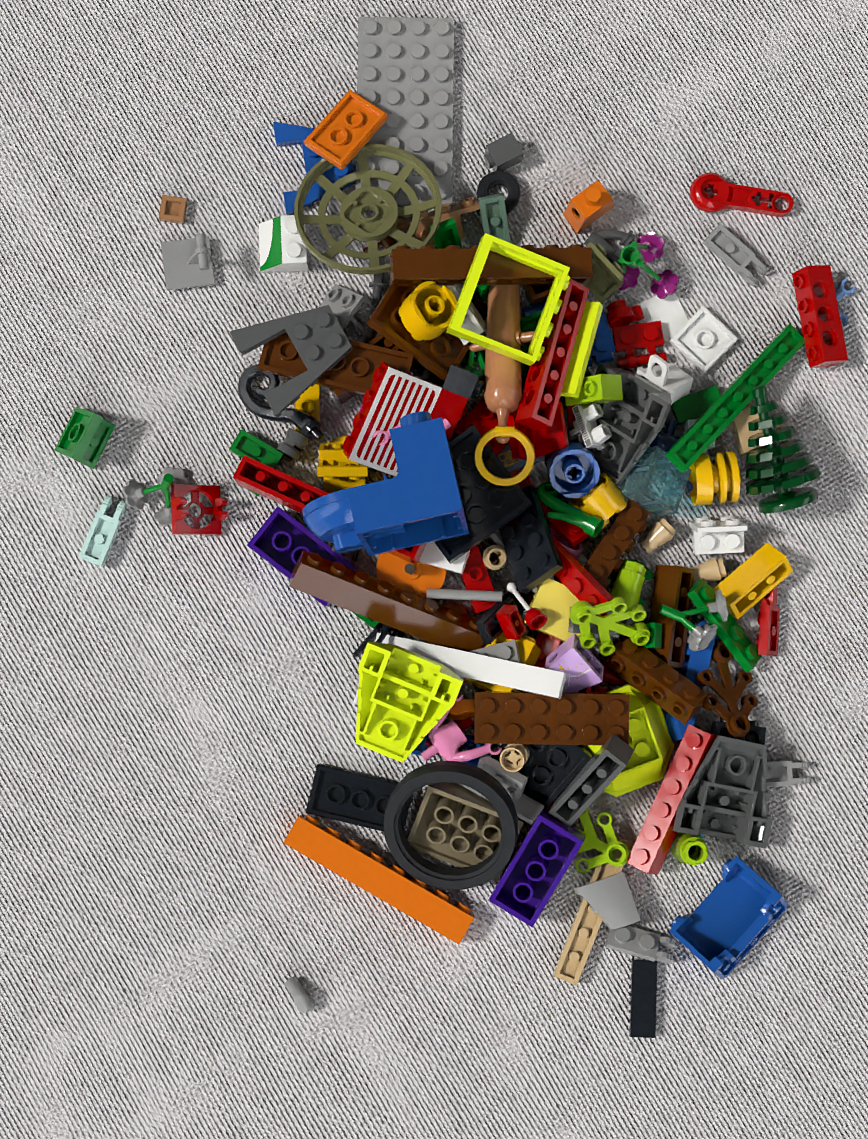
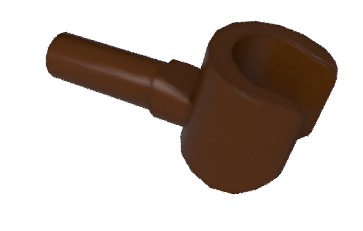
M387 236L380 240V242H377L378 249L382 247L385 249L390 248L397 242L394 238ZM368 247L363 248L364 253H368Z

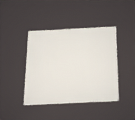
M676 293L668 295L665 299H659L656 295L636 304L641 306L644 314V319L640 320L639 323L661 321L664 342L671 339L688 321Z

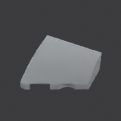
M619 872L601 880L574 888L576 894L581 895L591 905L590 909L602 917L603 922L610 930L641 921L624 872Z

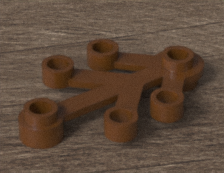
M720 642L714 645L711 658L714 662L718 663L722 685L707 669L697 673L696 681L700 686L708 685L727 703L728 710L719 702L718 697L712 693L706 696L702 704L703 708L708 711L713 709L726 721L728 732L733 737L741 738L750 729L748 716L752 709L758 705V700L754 694L749 693L741 698L742 707L740 710L738 709L737 701L747 684L752 682V675L749 671L745 672L744 670L736 673V683L733 687L727 662L733 658V655L725 644Z

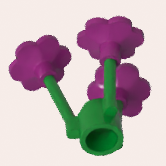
M649 231L646 235L639 236L637 242L633 241L631 245H627L622 249L617 263L624 271V282L619 290L625 291L628 287L634 288L637 286V278L640 276V270L637 267L640 266L653 277L654 284L651 286V292L657 295L659 299H665L668 295H673L676 292V285L679 282V277L676 274H673L669 269L664 270L662 274H657L643 262V259L648 263L653 262L655 258H661L664 254L662 248L665 245V241L662 237H658L656 232Z

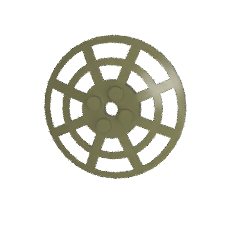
M365 144L354 157H358L359 171L345 175L334 184L322 174L335 165L323 158L311 168L302 180L294 202V217L297 231L304 245L317 259L334 269L346 273L360 275L379 274L390 271V264L380 266L379 258L390 255L392 249L405 245L414 249H421L422 246H427L431 243L440 225L442 198L436 179L427 166L418 158L393 146ZM367 156L391 158L404 163L405 166L398 176L386 171L369 170ZM413 170L419 173L432 192L433 199L419 203L414 190L406 182ZM370 178L382 179L392 184L385 191L378 187H371ZM356 180L361 182V188L352 191L348 195L340 190L345 185ZM316 182L326 191L320 201L318 215H304L303 207L306 196L312 185ZM402 189L412 205L398 208L394 196ZM332 197L341 203L339 215H326L327 206ZM435 208L433 225L424 242L414 238L413 236L420 221V213ZM367 211H373L376 213L371 218H365L363 216V214ZM413 215L412 223L407 233L396 228L400 217ZM304 224L319 225L324 239L332 247L323 254L318 252L310 242L305 232ZM327 225H341L346 235L337 242L329 233ZM387 236L399 241L390 248L378 251L377 241ZM354 240L367 242L368 253L356 252L346 247ZM342 253L352 258L369 259L370 267L347 266L334 262L331 259Z

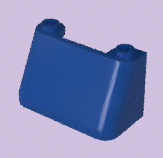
M737 856L723 864L721 868L723 871L721 877L723 879L690 916H677L671 923L672 928L669 930L674 937L720 979H724L734 970L788 907L784 897Z

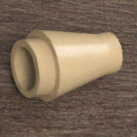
M662 518L659 522H655L640 544L651 554L655 549L673 539V535L677 531Z
M492 545L480 552L485 566L491 570H498L506 563V552L498 545Z
M713 557L690 568L695 570L694 582L703 578L705 581H719L721 578L727 577L722 557L717 559Z

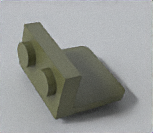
M590 241L586 246L591 248L593 277L588 284L582 285L589 288V292L595 299L603 304L623 286L624 271L615 261L611 263L607 259V252L599 243L594 245Z

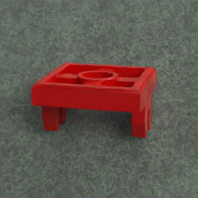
M171 485L172 535H222L221 521L225 520L228 516V511H223V507L228 504V501L225 498H220V486ZM190 492L191 501L187 503V499L184 496ZM199 492L209 498L212 507H204L199 501ZM193 503L199 505L201 509V514L198 517H193L189 512V507ZM204 515H212L209 524L200 528V519ZM186 516L189 519H191L192 527H190L184 522L183 519H185Z

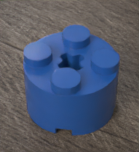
M569 442L567 448L550 454L547 461V473L552 486L566 497H583L599 481V465L592 451L581 443ZM571 467H576L574 473L569 472Z

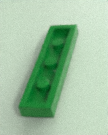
M704 578L697 581L687 593L697 608L705 607L708 603L716 601V594L713 588L708 585ZM729 610L727 621L723 622L718 612L710 614L709 612L701 613L711 626L713 624L718 625L716 634L743 670L748 672L754 669L762 656L758 655L757 647L752 644L744 633L743 628L731 616Z

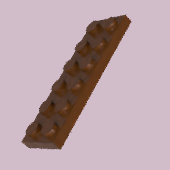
M287 332L264 344L257 367L259 371L292 379L307 371ZM349 340L353 350L330 371H326L316 384L364 395L367 390H370L373 384L374 371L377 367H380L382 361L392 368L410 374L414 355Z
M475 691L474 743L604 745L615 734L629 745V693L562 692L561 699L531 692Z

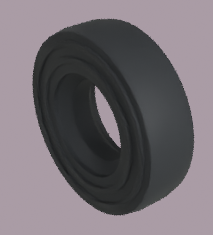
M490 172L478 184L477 199L489 196V191L493 186L502 185L508 191V196L504 200L506 214L515 209L519 202L520 186L517 180L507 172Z

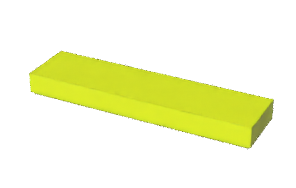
M586 301L560 396L579 397L603 309L601 302Z

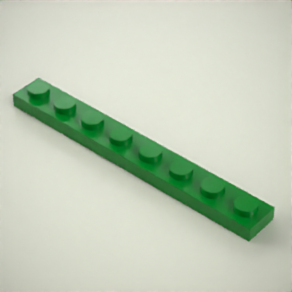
M791 324L786 325L670 448L665 456L681 473L685 472L751 402L753 399L752 389L758 385H766L803 346L805 341L799 332Z

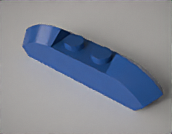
M703 620V621H701L700 623H698L697 625H702V626H703V625H705V624H707V623L705 622V620ZM716 635L710 641L708 647L700 651L689 649V643L686 641V660H684L683 668H679V673L702 690L703 686L697 683L696 675L705 669L708 670ZM665 711L666 726L673 743L683 738L689 724L694 725L697 713L684 725Z

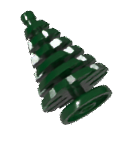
M765 385L755 386L752 389V395L756 404L750 407V415L758 414L759 418L749 422L748 428L749 431L762 430L763 432L750 436L748 447H762L747 453L746 462L756 464L746 469L745 478L749 477V479H752L746 483V494L759 495L761 493H773L778 490V493L770 495L759 502V512L763 514L783 512L814 502L818 499V493L815 488L801 487L793 489V487L819 478L821 475L819 467L817 465L814 466V464L809 465L814 461L810 452H799L806 447L802 440L780 441L795 436L796 432L793 426L776 428V425L787 422L788 418L785 413H778L776 415L772 413L773 410L779 408V405L775 400H768V391Z

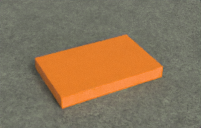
M349 90L304 140V144L343 170L386 122L388 114L352 90Z

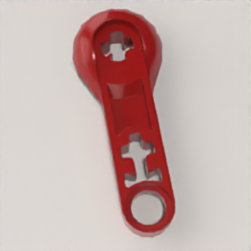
M714 172L699 175L690 187V199L693 205L704 212L733 209L784 217L793 207L792 197L785 192L731 184L721 175ZM708 188H712V192L716 193V196L713 194L712 198H709L704 190L707 191ZM756 196H760V201H764L759 206L755 205V201L752 200ZM769 197H771L772 200L770 202L769 208H767L768 203L766 202L769 200ZM778 199L785 200L788 208L784 211L778 210L775 206V201Z

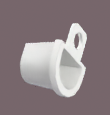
M656 354L650 356L647 368L639 367L636 372L637 375L670 393L672 403L690 392L694 379L673 363H667Z

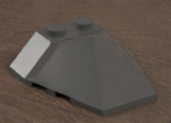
M599 363L595 375H621L623 400L600 404L604 414L596 420L598 426L606 424L612 436L604 442L605 448L597 450V448L589 449L599 465L600 473H606L615 484L620 485L663 428L672 404L671 395L635 373Z
M718 735L678 805L673 831L697 836L700 833L736 840L744 845L767 849L772 818L769 815L768 808L770 793L767 792L766 777H768L766 745Z

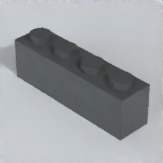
M613 734L556 797L549 813L569 828L627 766L634 749Z

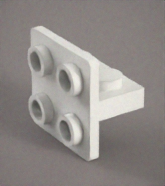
M734 515L720 516V520H711L709 516L696 517V521H689V526L693 529V554L744 552V531L748 530V525L743 523L741 519L735 518Z

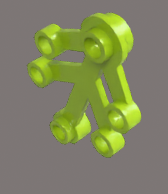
M616 597L611 601L594 606L587 601H578L570 609V619L574 624L579 625L581 634L579 641L584 649L592 648L596 644L595 637L590 632V623L598 627L600 639L598 648L604 656L611 655L615 651V646L610 639L609 630L630 637L631 641L638 646L647 644L650 639L647 625L639 622L647 615L641 604L633 605L627 609L624 598ZM613 611V613L605 616L599 615L604 612ZM632 618L633 621L639 623L629 626L619 621Z
M589 806L586 812L579 817L584 832L579 831L586 836L577 854L593 848L603 854L590 859L580 858L576 862L577 871L587 873L591 868L605 863H609L614 867L623 866L626 864L630 852L626 844L617 840L612 827L613 818L611 814L602 812L597 816V823L603 827L607 840L606 843L597 837L589 815ZM602 815L609 817L608 824L604 825L601 823L600 818ZM614 849H619L622 852V856L619 859L613 857ZM581 861L588 863L587 870L580 869L579 863Z

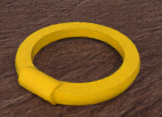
M495 426V428L486 432L479 439L474 452V460L477 470L487 481L499 486H511L523 481L529 475L534 465L535 453L531 441L524 433L515 429V427ZM494 437H514L519 440L527 454V461L522 471L509 478H501L491 474L486 469L482 459L483 448L489 440Z

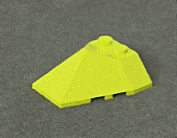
M368 641L358 669L359 688L357 694L356 744L403 763L454 705L464 680L445 665L405 648L392 644Z

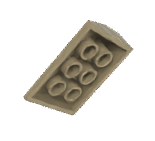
M440 782L427 786L407 841L418 852L463 868L482 862L496 850L501 841L502 828L499 816L488 800L458 783ZM517 817L519 834L524 820ZM504 868L491 880L499 882Z

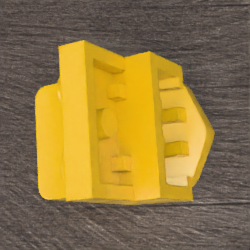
M348 435L339 436L327 443H320L317 477H323V491L327 493L366 484L369 467L349 460L343 453V443Z

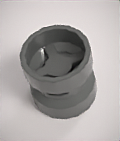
M289 428L285 434L284 442H280L276 449L297 462L301 456L302 448L307 447L310 440Z

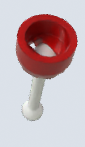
M509 583L507 590L515 595L527 611L525 614L527 625L532 630L542 628L547 622L545 613L539 608H530L516 590V584Z

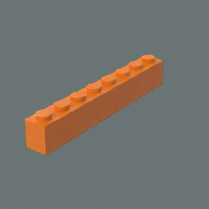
M306 814L305 817L302 815L298 816L283 842L284 844L455 943L460 944L474 919V915L470 913L472 910L470 907L461 902H458L456 905L448 900L450 896L443 891L437 889L434 892L427 888L428 884L416 878H409L405 875L406 871L398 865L388 866L383 863L384 858L379 854L371 851L369 855L361 850L363 846L352 839H349L348 842L339 837L341 833L334 828L328 826L327 829H324L317 825L319 820L309 814Z

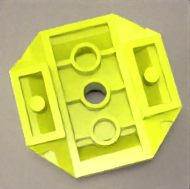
M627 684L605 692L629 693V746L634 751L627 766L604 790V792L615 797L662 780L674 748L661 707L636 688ZM603 745L582 746L594 756Z

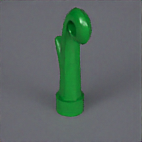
M543 482L537 487L536 492L539 499L554 511L547 513L548 518L576 525L582 528L583 532L594 538L600 533L604 525L603 519L594 514L589 515L555 498L559 495V492L552 486L551 482Z

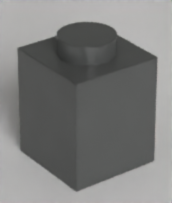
M510 133L486 145V155L483 156L489 169L493 168L494 171H504L522 162L523 152L514 135Z

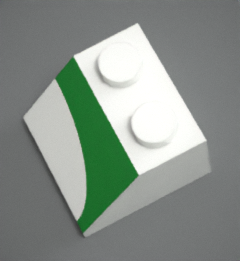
M294 215L278 216L259 224L261 273L309 271L308 249L297 231ZM304 224L305 232L308 236L307 224Z

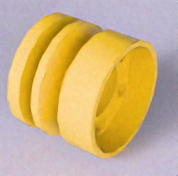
M726 451L723 457L721 452H716L713 464L709 455L702 453L688 468V480L693 485V489L690 492L692 504L694 506L711 505L714 493L720 504L726 503V499L729 503L738 502L741 476L735 453L733 451Z

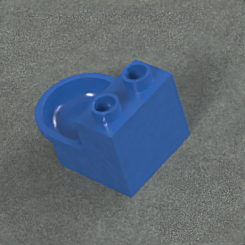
M415 412L403 416L399 420L401 427L390 429L398 467L397 476L388 479L386 475H383V481L336 491L311 501L302 510L304 522L310 531L321 540L334 543L335 552L337 553L365 548L369 556L469 534L442 417L432 420L429 412Z

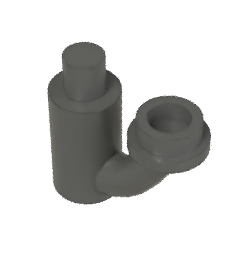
M604 229L598 232L594 231L584 242V245L586 246L590 241L594 245L599 243L607 252V259L611 263L614 261L617 263L618 259H620L615 254L617 250L606 239L621 240L619 245L625 247L630 245L636 236L633 235L632 230L626 233Z

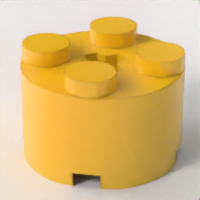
M433 281L423 282L403 301L399 308V316L404 327L415 340L435 339L448 328L457 300L452 291L443 285L441 287Z
M600 473L599 481L587 495L572 498L574 500L573 503L568 502V504L589 515L594 514L603 519L604 528L609 523V518L614 513L621 512L627 506V502L625 501V495L607 474Z

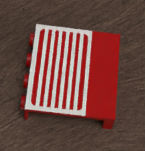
M382 361L380 367H377L374 371L373 384L370 390H367L364 394L362 401L364 405L361 412L357 413L354 417V428L351 435L347 436L343 443V453L351 461L396 477L398 467L392 440L388 439L385 445H379L384 441V434L379 433L372 438L373 433L377 430L387 431L400 425L399 420L405 415L415 412H429L432 420L442 417V420L446 419L451 424V427L446 430L449 442L468 399L443 389L438 385L392 368Z

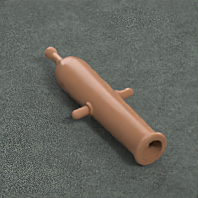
M489 285L486 337L522 351L521 346L526 342L532 341L535 331L525 333L521 331L520 285ZM471 343L469 349L472 352L485 350L484 399L490 411L497 414L498 426L507 427L508 416L518 409L523 393L522 363ZM495 437L496 441L501 444L507 443L510 437Z

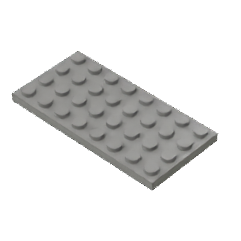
M358 17L357 94L388 114L386 122L366 144L389 145L414 155L427 166L436 179L442 204L451 203L452 205L454 18ZM367 156L369 170L386 171L398 176L405 166L404 163L391 158ZM358 157L356 158V172L359 171ZM413 170L406 182L414 190L419 203L433 199L432 192L419 173ZM370 178L371 187H378L385 191L392 184L382 179ZM356 180V189L361 188L360 180ZM402 189L394 196L398 207L412 205Z

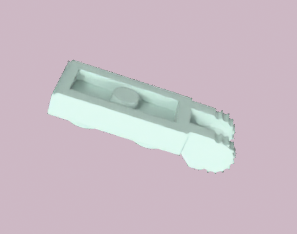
M109 495L105 496L99 512H96L78 557L101 567L104 566L120 527V520L127 506L126 502L121 501L117 505L113 518L107 516L106 514L113 502L112 496Z

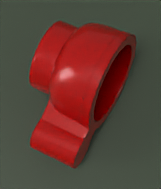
M617 300L607 306V321L610 328L629 325L633 321L644 319L640 305L630 307L626 304L625 300Z

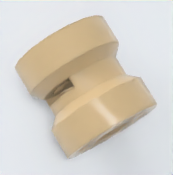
M508 744L500 755L501 766L509 772L519 771L529 758L530 751L526 744Z

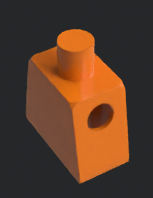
M597 180L570 200L563 216L578 234L614 208V201L602 183Z

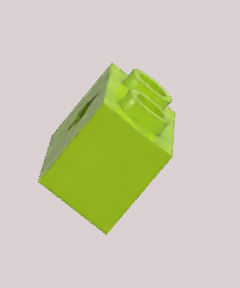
M598 374L584 377L579 397H565L566 406H587L593 403L602 404L623 400L621 375Z

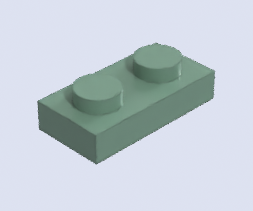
M500 193L478 198L483 233L511 243L504 195Z

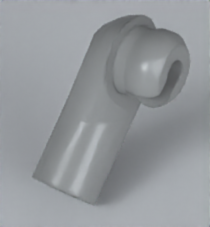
M295 977L289 978L285 982V986L292 995L297 1009L302 1013H308L315 1007L314 999L308 997Z

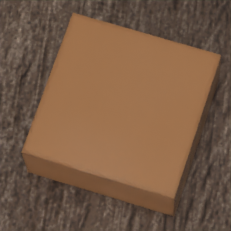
M162 195L159 220L184 224L188 203L187 198Z

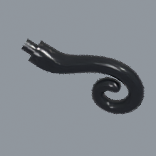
M258 364L252 365L242 372L239 378L238 392L242 403L252 414L270 421L291 423L307 438L312 436L316 441L323 438L324 434L319 430L321 424L311 414L300 409L286 408L281 413L282 415L276 418L271 407L262 405L254 398L251 392V384L257 376L263 375L269 379V386L267 388L256 387L254 390L255 394L264 400L266 399L265 393L280 386L279 375L259 371L257 368Z

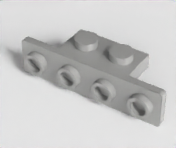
M483 755L479 759L477 767L488 772L503 785L512 798L517 817L529 824H534L540 812L543 811L544 805L523 794L528 777L518 771L509 772L501 766L498 760ZM461 785V786L467 788L468 790H470V791L476 793L477 795H479V796L485 798L482 794H480V793L477 792L476 790H474V789H472V788H470V787H467V786H465V785Z

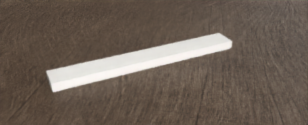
M377 632L375 642L377 641L381 633ZM386 635L382 642L400 646L439 662L459 677L561 699L567 675L563 672L392 635Z

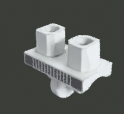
M593 403L587 406L576 405L573 407L572 410L576 421L573 422L574 429L569 433L572 440L579 439V442L586 445L588 449L597 448V450L605 448L604 442L612 434L606 424L598 426L596 420L604 414L601 405Z

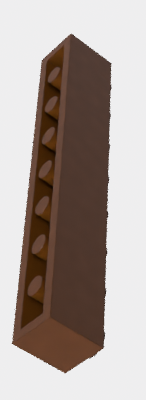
M580 244L570 245L568 248H559L558 245H547L544 248H535L534 245L520 246L528 251L570 267L567 276H570L571 279L580 284H588L593 277L591 248H583V245ZM432 245L422 246L421 249H411L410 246H398L392 249L389 256L391 286H418L427 281L436 282L435 284L439 286L464 285L478 245L471 246L468 249H461L458 245H450L445 249H436ZM489 251L477 285L553 284L555 277Z
M303 550L291 574L289 587L435 645L469 652L480 649L484 644L476 625L479 618L469 617L454 608L449 609L439 605L432 599H424L409 590H402L392 586L387 581L377 580L362 571H355L345 567L342 563L322 558L317 553Z

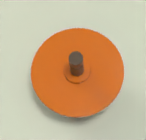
M388 552L382 553L378 557L376 566L378 580L387 581L392 586L402 590H409L424 599H431L427 598V588L441 589L446 577L445 569L420 562L415 565Z

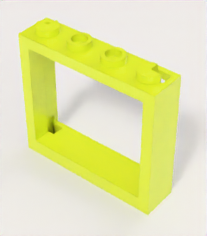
M485 233L478 245L446 333L531 366L536 360L540 361L541 355L544 353L545 347L542 346L544 338H548L554 324L550 321L553 313L557 314L561 307L562 300L559 297L561 291H565L569 285L570 276L567 275L570 267ZM489 251L555 277L527 353L461 327Z

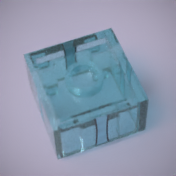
M658 446L646 449L629 472L622 494L656 516L677 514L691 469L688 468L685 472L681 473L665 456L667 452Z

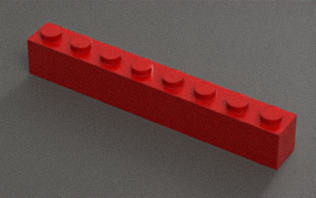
M245 455L233 475L238 485L299 513H302L303 508L311 501L330 494ZM426 544L388 553L417 565Z

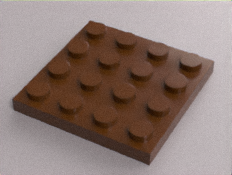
M390 285L366 324L402 351L414 355V359L445 382L451 364L462 361L471 342L464 345L459 337L446 333L447 329L435 339L415 340L404 327L399 316V308L417 286ZM473 295L472 303L482 318L486 320L488 305Z

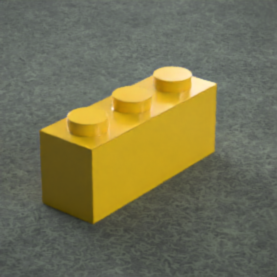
M767 542L713 590L715 594L717 590L722 591L729 612L739 619L789 576L793 569L787 557Z

